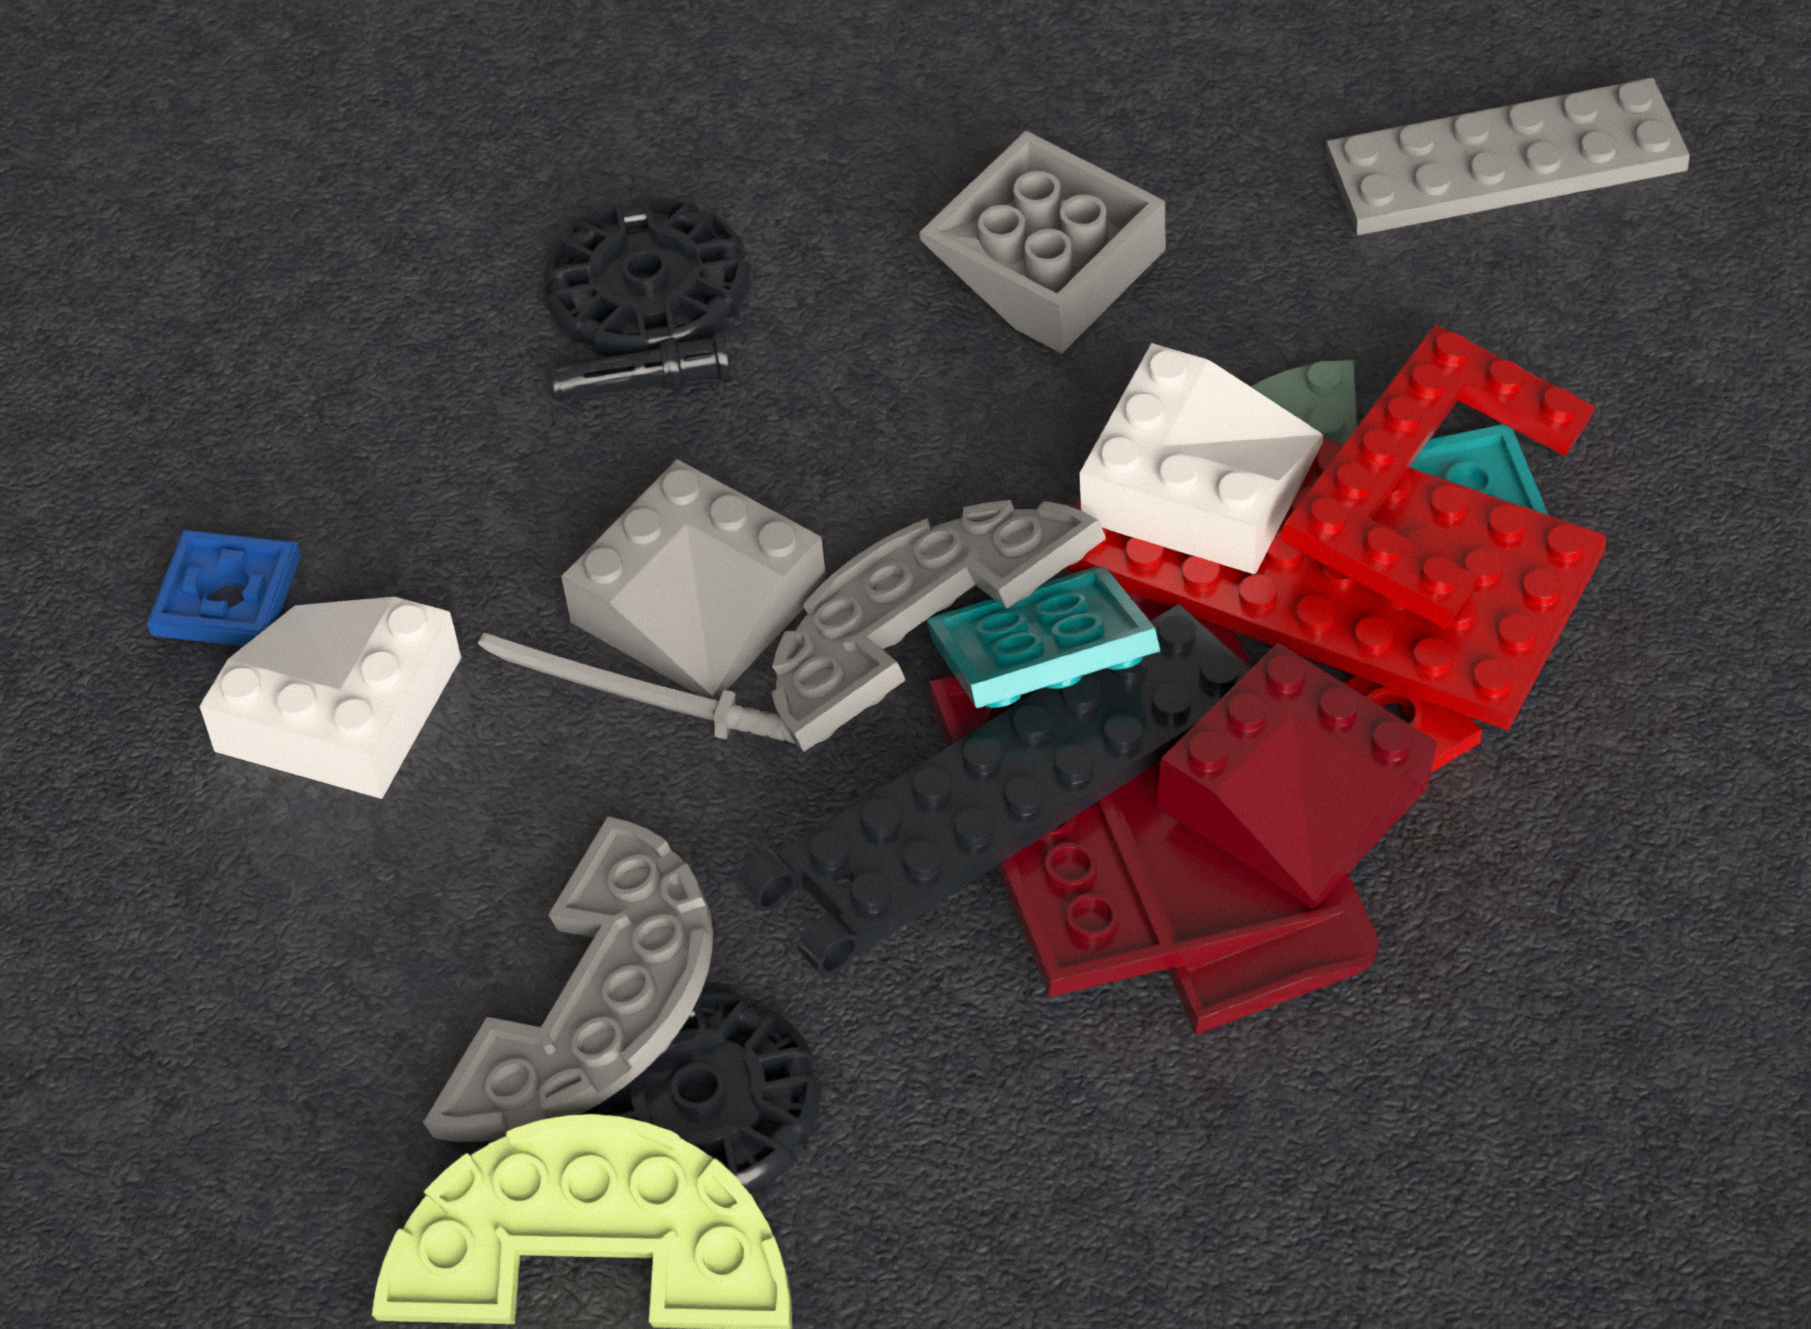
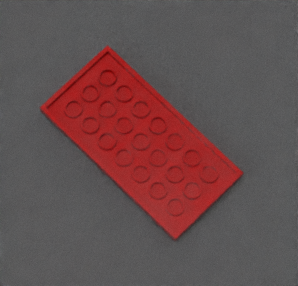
M1323 438V443L1256 574L1104 528L1102 530L1106 539L1089 550L1081 560L1064 568L1067 571L1077 573L1093 567H1106L1126 592L1133 593V595L1169 608L1180 604L1192 616L1274 646L1280 643L1298 655L1509 731L1603 556L1607 535L1408 468L1372 517V520L1479 576L1471 595L1446 630L1279 540L1287 519L1343 447L1342 444ZM1081 496L1079 497L1078 501L1076 502V504H1075L1074 507H1073V508L1078 509V510H1080V511H1081Z

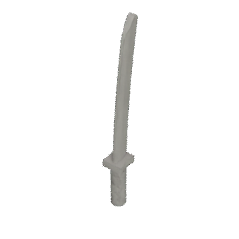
M482 633L478 641L481 647L506 661L619 696L714 721V736L727 740L730 729L743 732L750 731L752 734L761 736L767 735L769 738L782 741L785 739L787 742L795 743L778 714L767 711L760 712L758 709L749 707L742 708V706L735 704L736 693L723 690L720 700L717 701L592 667L488 633Z

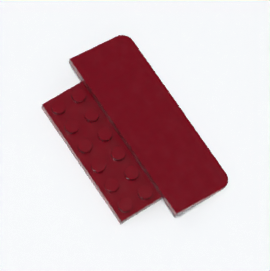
M1126 592L1149 621L1154 620L1171 609L1133 595V593ZM1194 617L1251 668L1234 631ZM952 676L929 681L928 698L949 747L1042 688L1021 694V697L1016 702L1004 707L990 708L982 706L976 708L956 677ZM1161 761L996 866L1049 997L1167 969L1195 1035L1359 974L1371 965L1378 950L1377 933L1348 873L1312 909L1156 807Z

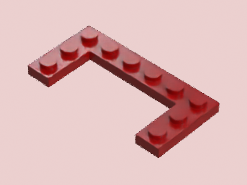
M1435 324L1287 519L1279 540L1447 630L1471 595L1479 576L1407 539L1396 531L1372 520V517L1457 401L1478 410L1564 456L1568 454L1588 425L1595 406L1576 397L1570 391L1559 388L1522 369L1516 363L1505 360L1477 346L1462 335L1450 332Z

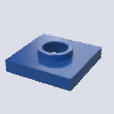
M183 529L147 620L151 636L245 646L279 618L302 556L298 542ZM226 586L244 588V591H242L244 600L230 608L227 600L212 601L208 599L215 591Z

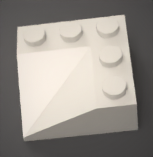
M1151 343L1080 471L1081 511L1098 519L1101 528L1256 574L1323 443V434L1210 360Z
M398 597L293 606L226 661L202 701L200 709L214 752L382 799L461 659L450 611Z

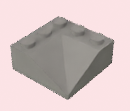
M1025 131L920 231V240L1014 329L1062 354L1166 250L1165 201Z
M677 459L561 577L572 624L697 695L718 700L723 690H727L804 609L803 604L826 581V571L821 536Z

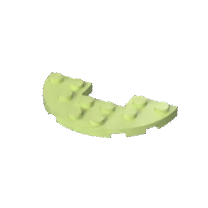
M595 1114L561 1116L513 1128L506 1132L507 1136L490 1143L471 1156L466 1153L448 1167L424 1191L426 1194L425 1198L412 1213L403 1230L398 1229L383 1261L372 1310V1316L377 1321L515 1324L520 1255L653 1258L649 1323L652 1327L792 1329L791 1296L788 1276L780 1249L754 1199L738 1179L716 1158H711L699 1148L682 1140L679 1135L669 1130L629 1118Z

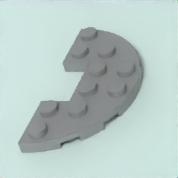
M1011 500L987 502L963 507L962 518L935 527H931L928 519L914 523L878 541L856 555L824 581L803 604L807 613L806 617L799 624L796 631L784 632L777 648L772 665L777 675L776 690L772 691V697L776 710L793 741L805 752L816 743L829 738L837 728L867 707L880 702L888 692L903 683L906 679L897 661L883 650L900 642L906 633L936 612L951 606L956 598L973 586L979 587L1007 609L1017 601L1030 596L1038 586L1065 567L1081 560L1089 550L1106 539L1098 519L1070 506L1043 501L1037 509H1014Z
M612 817L606 818L548 914L557 931L593 937L594 939L541 1027L486 1017L423 1122L433 1138L457 1142L493 1141L507 1136L506 1132L513 1128L539 1120L580 1115L624 1088L669 1047L671 1041L691 1014L702 992L712 955L713 928L706 897L688 863H684L670 849L667 841L662 837L629 821Z

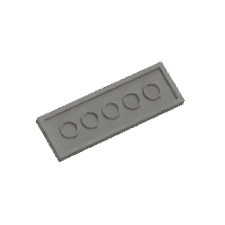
M1654 78L1326 141V159L1356 235L1688 171L1690 156Z

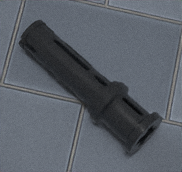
M724 329L714 331L713 337L678 342L675 337L665 339L666 342L660 343L659 349L607 356L562 365L553 364L551 365V373L556 400L559 402L568 398L616 392L667 383L668 388L678 390L683 389L685 382L720 377L723 382L732 381Z

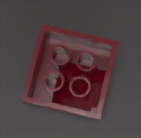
M1277 643L1161 758L1156 807L1314 909L1427 790L1437 741L1282 644Z

